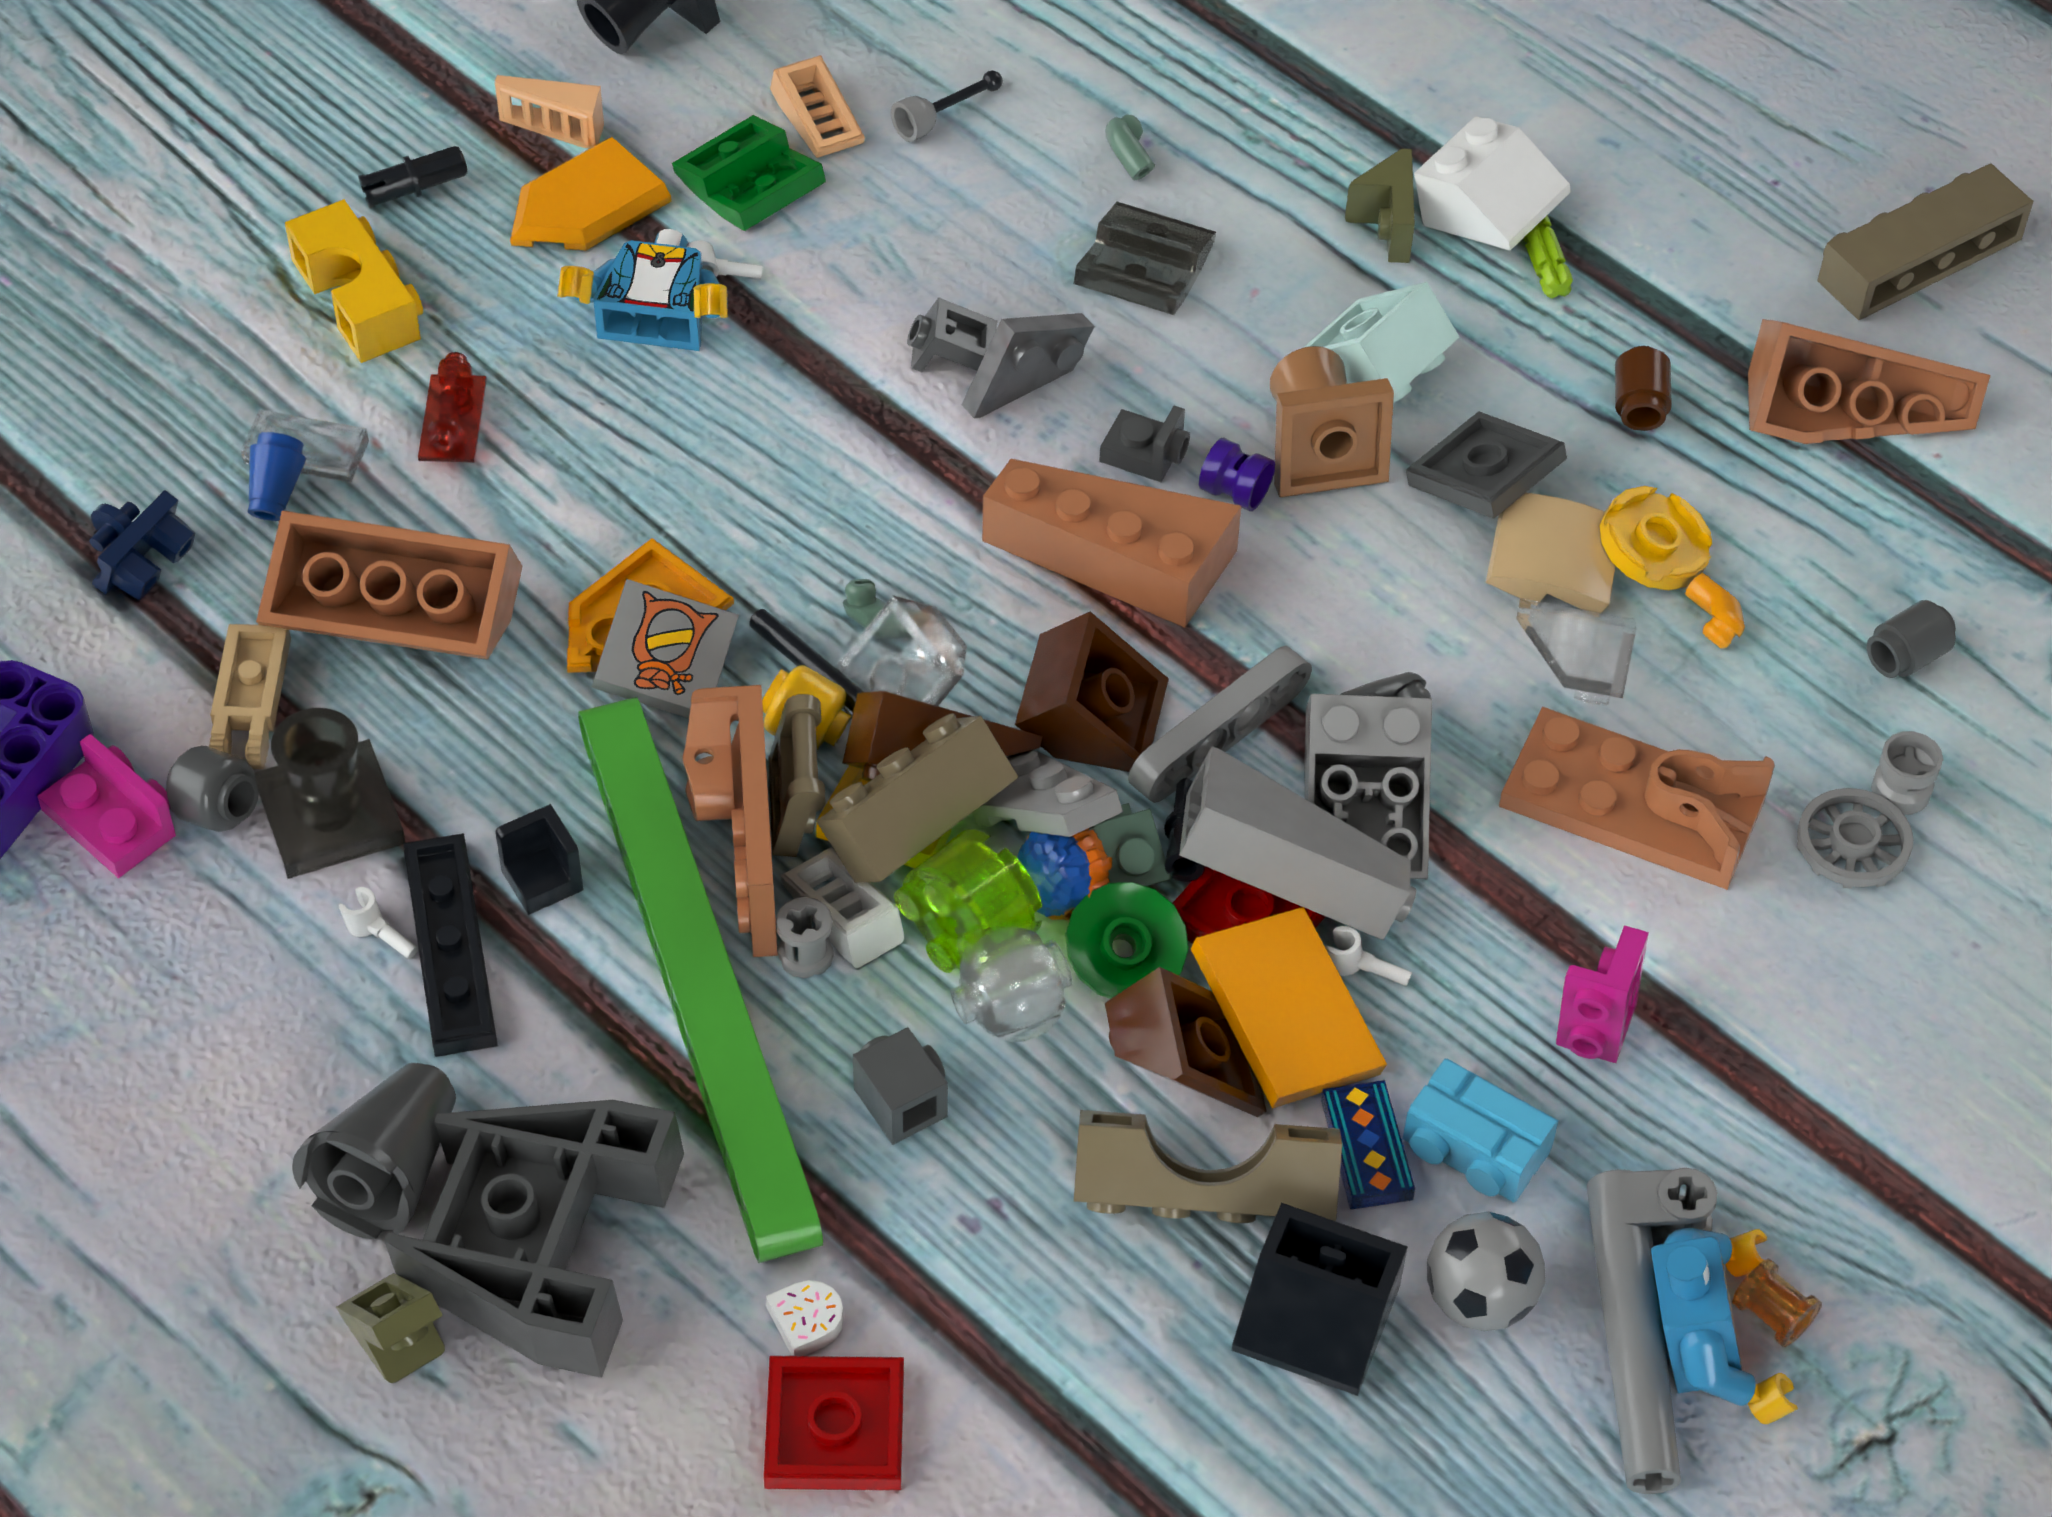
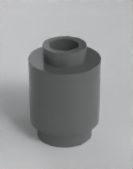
M1921 600L1875 628L1873 636L1867 641L1868 657L1876 670L1885 677L1910 676L1953 649L1956 641L1955 622L1951 614L1942 606L1928 600Z

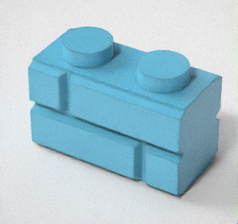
M1445 1058L1430 1078L1428 1085L1423 1087L1410 1105L1407 1112L1403 1140L1410 1144L1413 1152L1422 1160L1430 1164H1440L1443 1162L1463 1173L1468 1183L1478 1192L1487 1196L1499 1194L1512 1202H1516L1529 1184L1533 1174H1536L1548 1157L1553 1146L1558 1120Z

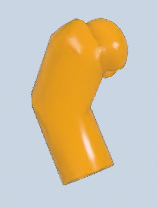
M1701 573L1697 575L1688 585L1685 595L1713 617L1703 626L1702 631L1705 637L1720 649L1727 648L1731 644L1732 639L1735 636L1740 638L1745 629L1741 605L1732 594L1706 574Z

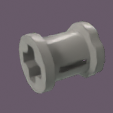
M810 897L794 898L786 902L779 909L776 917L777 933L781 937L778 957L782 962L783 969L792 976L809 978L813 975L824 973L831 966L834 957L833 947L828 937L832 929L830 910L826 904ZM811 915L815 916V928H812ZM795 947H798V960L795 959Z

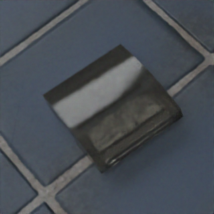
M1117 201L1098 223L1095 243L1076 265L1073 284L1175 315L1203 268L1215 241L1216 231Z

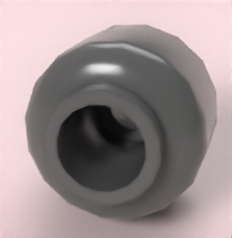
M202 745L190 748L179 756L171 767L166 781V792L170 810L181 820L216 832H224L235 828L251 815L258 801L259 790L254 769L244 758Z

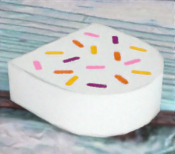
M807 1280L798 1282L766 1296V1308L792 1356H805L826 1347L837 1338L842 1330L844 1317L841 1298L831 1286L821 1281Z

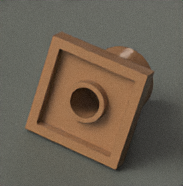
M1304 347L1285 356L1276 365L1270 378V391L1277 401L1274 485L1279 497L1389 482L1394 391L1388 378L1347 384L1345 366L1342 359L1337 353L1325 347Z

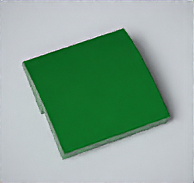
M755 115L750 116L672 163L674 173L700 200L719 216L743 231L748 230L826 182L821 163L790 149L784 129Z

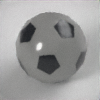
M1493 1212L1467 1214L1448 1224L1435 1239L1427 1258V1281L1433 1300L1447 1317L1463 1327L1480 1331L1506 1329L1522 1320L1536 1306L1545 1285V1262L1539 1243L1522 1224L1508 1216Z

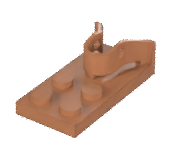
M761 685L697 689L691 696L686 743L682 757L688 777L685 793L695 821L732 819L739 933H751L753 957L778 956ZM733 721H739L731 743L730 725ZM701 753L712 755L698 761L695 760L696 756Z
M1542 707L1501 792L1499 807L1728 890L1765 802L1775 764L1767 756L1764 757L1763 761L1721 760L1711 754L1692 750L1677 749L1666 751Z

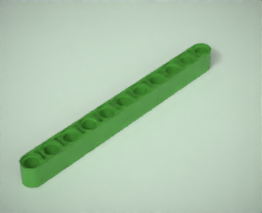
M635 697L579 711L578 720L586 753L754 1255L758 1263H763L823 1246L821 1225L808 1183L638 698Z

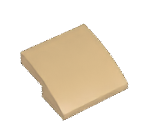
M1533 493L1523 494L1498 516L1486 583L1535 606L1549 594L1598 617L1610 603L1616 567L1601 544L1599 526L1605 511L1563 498Z

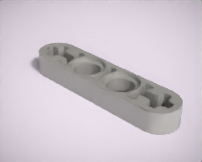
M1281 646L1143 751L1129 772V783L1153 803L1167 798L1176 791V784L1181 779L1186 777L1191 779L1198 773L1211 746L1226 752L1291 702L1307 684L1312 672V665L1288 646Z

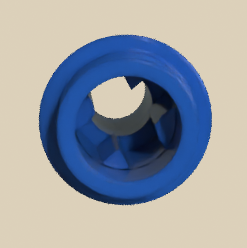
M262 432L258 435L257 444L250 446L248 514L268 521L280 520L281 512L286 509L307 460L302 454L304 444L300 440L281 433Z

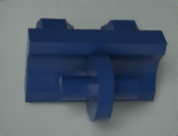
M164 490L141 514L138 507L132 502H126L120 509L106 503L100 504L91 514V521L97 532L89 539V542L97 551L102 552L106 547L107 549L97 559L101 572L93 579L92 585L105 595L116 585L121 590L141 600L155 586L161 573V569L144 557V555L151 548H154L172 563H176L193 546L196 533L182 519L175 515L179 500Z

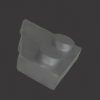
M1083 313L1001 319L961 405L973 418H981L1073 371L1084 354V348L1095 326Z

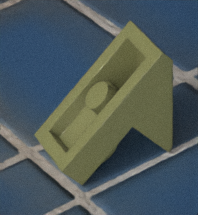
M1412 149L1398 150L1354 179L1348 187L1345 212L1346 222L1378 224V240H1387L1388 262H1410L1415 226Z
M395 1273L336 1306L343 1321L383 1378L389 1383L399 1381L439 1357L445 1351V1345L433 1324V1321L443 1315L432 1293Z

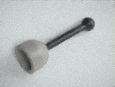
M988 71L984 74L981 81L934 103L919 96H911L894 103L891 108L893 125L897 133L905 141L913 142L926 136L933 129L936 123L937 112L986 89L989 91L998 90L1003 83L1002 76L997 71Z

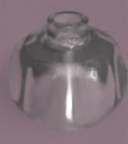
M997 926L975 937L965 948L960 959V986L951 989V998L964 1024L975 1021L992 1037L1009 1042H1024L1047 1033L1057 1023L1066 1004L1064 989L1072 985V976L1065 956L1054 940L1051 939L1043 943L1039 935L1030 929L1016 926Z

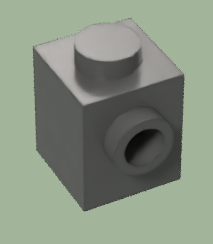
M909 1027L891 1036L876 1037L865 1044L859 1052L853 1054L854 1090L892 1145L948 1117V1082L945 1080L943 1064L936 1051L930 1045L921 1046Z

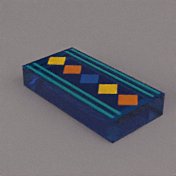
M1385 1080L1323 1089L1321 1103L1328 1128L1340 1129L1342 1140L1340 1174L1350 1210L1412 1201L1414 1199L1415 1185Z

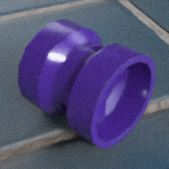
M1220 438L1210 449L1203 463L1198 485L1200 489L1212 495L1218 496L1224 493L1231 496L1235 505H1240L1241 508L1248 511H1254L1263 501L1269 490L1276 464L1273 459L1259 453L1251 456L1241 451L1239 444L1226 438Z

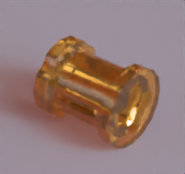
M1768 1258L1762 1261L1741 1282L1734 1293L1732 1304L1741 1311L1748 1308L1776 1332L1775 1341L1782 1347H1787L1796 1341L1811 1325L1822 1307V1302L1814 1295L1805 1297L1778 1274L1779 1266Z

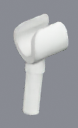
M693 241L687 246L696 248L701 252L702 268L712 271L716 277L718 275H734L761 279L763 268L761 265L717 259L713 246L706 241Z
M365 887L355 889L358 901L363 907L362 909L350 910L345 905L339 904L346 928L351 935L366 937L373 934L377 938H381L408 960L417 954L418 947L392 928L382 918L375 895L370 889Z
M1339 926L1333 930L1334 944L1341 950L1330 946L1325 948L1340 976L1352 975L1361 969L1407 986L1412 972L1363 951L1361 937L1356 929L1349 926Z

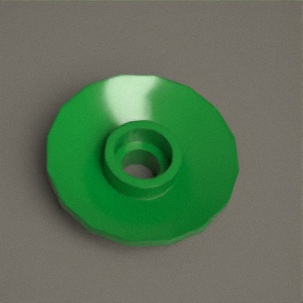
M1135 882L1108 883L1093 890L1090 898L1086 895L1072 911L1065 933L1067 957L1078 978L1097 995L1112 999L1159 967L1179 976L1183 970L1189 950L1186 925L1175 905L1157 890ZM1119 939L1127 941L1132 947V956H1118L1113 950V941Z

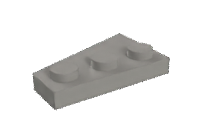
M1030 750L1007 757L1019 778L971 814H973L976 825L991 827L1001 820L1015 819L1018 829L1021 831L1071 837L1122 813L1123 810L1116 789L1043 753Z

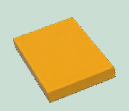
M1304 907L1195 939L1190 949L1272 1109L1381 1075L1387 1063Z

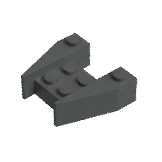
M612 1099L437 1114L434 1124L447 1164H452L453 1166L423 1239L387 1233L384 1242L395 1273L431 1292L437 1305L537 1364L602 1378L623 1322L613 1280L566 1270L594 1194L665 1208L684 1156L675 1112Z

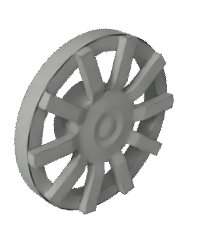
M1841 788L1830 790L1817 796L1804 809L1797 830V848L1813 867L1812 871L1818 876L1823 875L1832 881L1843 884V888L1852 889V886H1885L1886 882L1903 871L1913 848L1912 829L1901 810L1886 798L1862 789ZM1854 803L1853 811H1846L1840 814L1835 804ZM1863 805L1870 807L1874 810H1877L1882 814L1879 815L1877 818H1874L1871 815L1862 812ZM1822 809H1825L1833 821V826L1813 818V816ZM1891 821L1898 834L1882 835L1881 827ZM1808 827L1829 837L1810 839ZM1878 845H1901V853L1899 857H1896L1882 850ZM1828 848L1833 850L1825 858L1816 851ZM1874 856L1889 866L1878 870L1871 857ZM1840 858L1846 860L1845 869H1841L1834 864ZM1856 862H1861L1866 872H1855Z

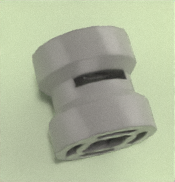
M1902 731L1892 735L1884 744L1879 760L1880 765L1877 767L1872 781V792L1892 802L1904 815H1911L1922 811L1929 803L1935 785L1934 781L1938 777L1943 762L1940 747L1934 740L1918 732Z

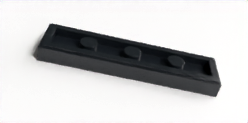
M464 833L403 843L434 1055L438 1057L497 1047L496 1030Z

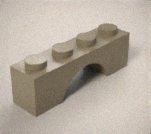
M1080 1110L1074 1202H1087V1209L1107 1214L1122 1213L1126 1210V1205L1152 1207L1154 1215L1165 1218H1186L1191 1215V1210L1217 1212L1218 1219L1231 1223H1251L1256 1220V1215L1276 1216L1282 1202L1336 1221L1342 1154L1340 1129L1274 1124L1264 1144L1247 1160L1225 1169L1204 1170L1187 1166L1167 1154L1154 1138L1145 1114Z

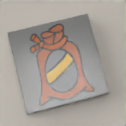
M626 579L592 688L626 699L637 697L642 704L689 718L692 693L697 689L716 688L739 615Z

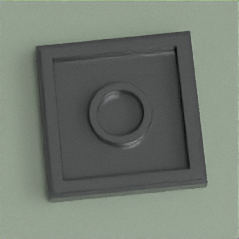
M1478 411L1407 468L1406 474L1409 486L1494 519L1567 459L1565 443Z

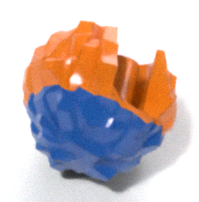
M1089 828L1071 837L1030 832L1018 852L1014 877L1017 878V886L1021 896L1026 897L1030 904L1035 907L1036 912L1052 920H1070L1072 911L1086 895L1090 898L1093 890L1110 882L1108 871L1112 868V857L1106 855L1102 841L1094 830H1089Z

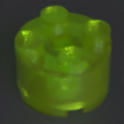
M975 829L962 831L905 876L903 886L894 892V900L898 909L906 918L914 921L916 927L928 942L926 944V952L930 960L945 973H950L955 968L974 975L985 973L1039 930L1042 924V920L1035 921L1034 915L1042 907L1041 897L1025 867L1007 848H1004L997 854L986 846L983 842L991 836Z

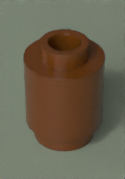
M1637 346L1622 353L1615 362V408L1623 424L1628 428L1638 431L1656 429L1665 422L1666 415L1672 407L1671 362L1669 357L1660 350L1650 346Z

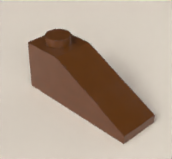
M887 691L860 692L857 694L842 763L863 769L861 778L870 782L880 774L876 767L883 759L900 749L908 748L911 751L926 740L923 731L935 721L949 714H954L956 718L973 716ZM983 719L1006 756L1038 749L1041 746L1043 736Z

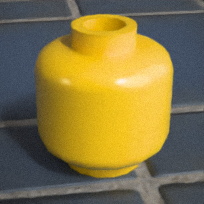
M803 665L795 667L790 673L781 669L762 699L763 713H765V730L774 736L776 735L787 699L798 694L813 695L821 702V722L816 727L817 750L824 741L835 746L851 719V715L842 710L846 701L845 689Z

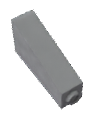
M1211 746L1186 794L1180 856L1381 940H1384L1394 920L1403 922L1406 919L1416 896V888L1410 886V860L1228 753Z

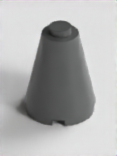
M422 1063L406 1064L304 1141L293 1158V1176L299 1189L306 1182L317 1196V1199L311 1206L320 1216L347 1233L369 1239H377L382 1231L393 1230V1234H399L406 1228L414 1216L440 1146V1138L434 1120L437 1114L452 1113L456 1102L455 1090L447 1075L433 1065Z

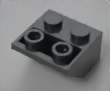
M1281 1202L1259 1255L1231 1351L1358 1396L1399 1291L1408 1246Z

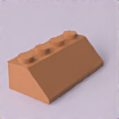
M282 511L256 622L259 625L488 660L511 622L523 566L510 544Z

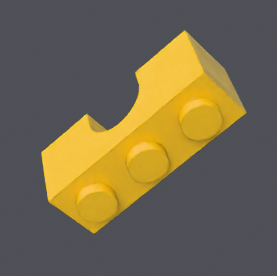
M345 199L285 222L292 262L313 293L317 294L340 286L331 290L337 328L360 363L421 339L417 316L423 314V306L416 289L410 283L407 285L402 283L397 265L391 253L387 249L379 250L376 245L374 232L368 220L364 216L357 218Z

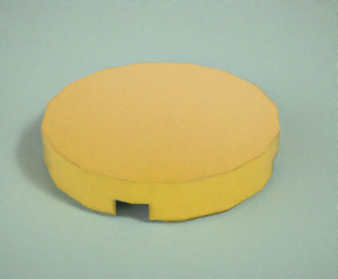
M1649 486L1626 489L1612 500L1599 526L1601 544L1611 562L1627 577L1646 587L1668 591L1687 587L1697 575L1705 570L1711 556L1709 557V548L1712 545L1711 531L1702 515L1685 499L1673 493L1666 497L1655 493L1658 488Z

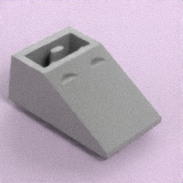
M1311 694L1306 705L1305 799L1410 860V879H1428L1432 698Z

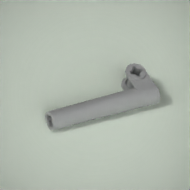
M1692 1168L1655 1171L1610 1170L1597 1174L1589 1180L1587 1194L1627 1488L1633 1492L1641 1494L1663 1493L1677 1487L1681 1482L1663 1323L1651 1248L1664 1244L1669 1234L1675 1230L1685 1228V1224H1691L1690 1228L1712 1231L1713 1219L1711 1214L1716 1207L1717 1190L1714 1182L1705 1173ZM1683 1184L1686 1185L1685 1196L1679 1195L1680 1187Z

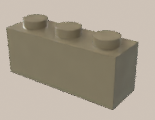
M949 714L940 718L923 731L926 740L911 751L908 748H903L892 753L877 765L876 768L880 773L878 776L864 786L861 782L852 784L837 793L830 800L833 809L816 822L855 883L881 882L1019 778L982 716L956 718L954 714Z

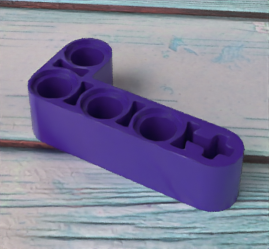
M13 660L0 661V859L41 810L37 796L75 768L84 756L80 741L89 734L94 736L84 697L79 688L53 675Z

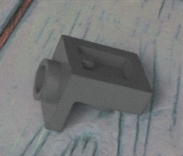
M938 297L925 316L918 315L910 328L907 344L913 347L911 368L923 372L933 356L938 355L977 371L997 330V320Z
M1174 405L1164 423L1121 409L1100 446L1099 462L1162 483L1171 464H1180L1188 449L1190 432L1184 430L1185 409Z

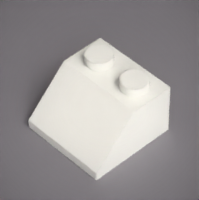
M1477 116L1414 172L1423 226L1506 250H1511L1571 193L1570 183L1519 127Z

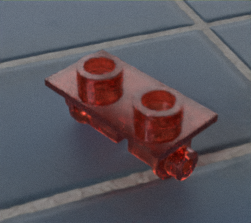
M451 352L439 362L438 374H431L418 461L475 463L487 376L473 375L472 367L467 357L462 353Z

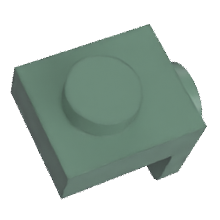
M1129 803L1122 804V813L1089 828V830H1094L1102 841L1106 855L1112 857V868L1108 871L1109 883L1135 882L1144 886H1151L1172 879L1170 873L1167 874L1165 871L1166 859L1150 808L1132 813Z

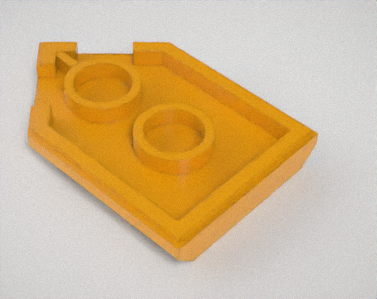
M610 137L521 187L510 243L511 246L533 247L534 241L564 243L565 249L588 250L672 202L671 195L660 178L618 141Z
M651 538L569 602L567 672L597 671L626 579L723 610H727L734 604V598Z

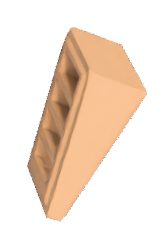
M821 55L774 69L770 90L782 111L816 158L864 143L865 136ZM811 89L815 92L803 97L799 95V93ZM820 102L824 105L809 111L806 108ZM830 115L834 119L818 125L814 123V120ZM837 129H841L843 132L842 134L829 137L826 139H823L821 136V134L834 131Z
M503 75L496 76L495 89L500 121L589 149L599 143L604 127L601 86ZM511 97L520 99L522 106L512 105ZM533 104L539 105L541 108H535Z

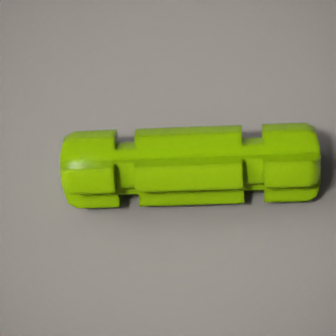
M1547 215L1523 240L1527 242L1525 246L1535 272L1541 278L1539 282L1544 294L1553 299L1558 295L1565 297L1571 292L1573 277L1569 267L1564 264L1566 262L1554 230L1550 228L1552 224Z

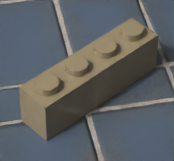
M1990 163L1971 173H1963L1957 176L1951 183L1930 193H1922L1910 203L1889 213H1880L1869 223L1848 233L1843 232L1834 236L1824 248L1823 260L1817 281L1855 318L1861 320L2022 240L2034 201Z

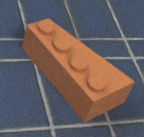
M1010 459L983 495L982 541L1185 628L1237 552L1241 506Z

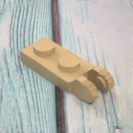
M249 624L228 625L210 713L213 726L209 747L231 754L232 730L249 731L245 757L253 769H264L266 757L268 756L269 732H274L291 642L289 629Z

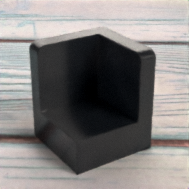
M551 804L503 824L495 830L501 872L528 915L584 890L578 847Z

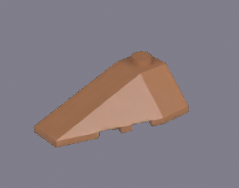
M1762 319L1748 370L1749 430L1803 444H1811L1832 440H1857L1878 436L1914 435L1976 429L1990 375L1785 322Z

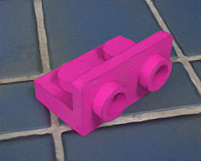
M89 734L80 741L85 761L37 797L41 810L119 879L175 837L176 833L169 811L170 805L166 790L156 780L149 779L146 782L136 774L131 762L118 747L111 745L109 748H106L93 735Z
M1624 925L1616 949L1604 947L1597 971L1576 965L1569 966L1564 981L1556 1038L1558 1046L1570 1049L1573 1053L1583 1058H1599L1617 1063L1637 1005L1649 932Z

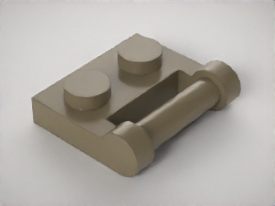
M798 694L787 699L769 755L772 855L797 857L804 833H813L816 812L821 810L826 804L825 785L818 779L816 727L821 722V702L813 695Z

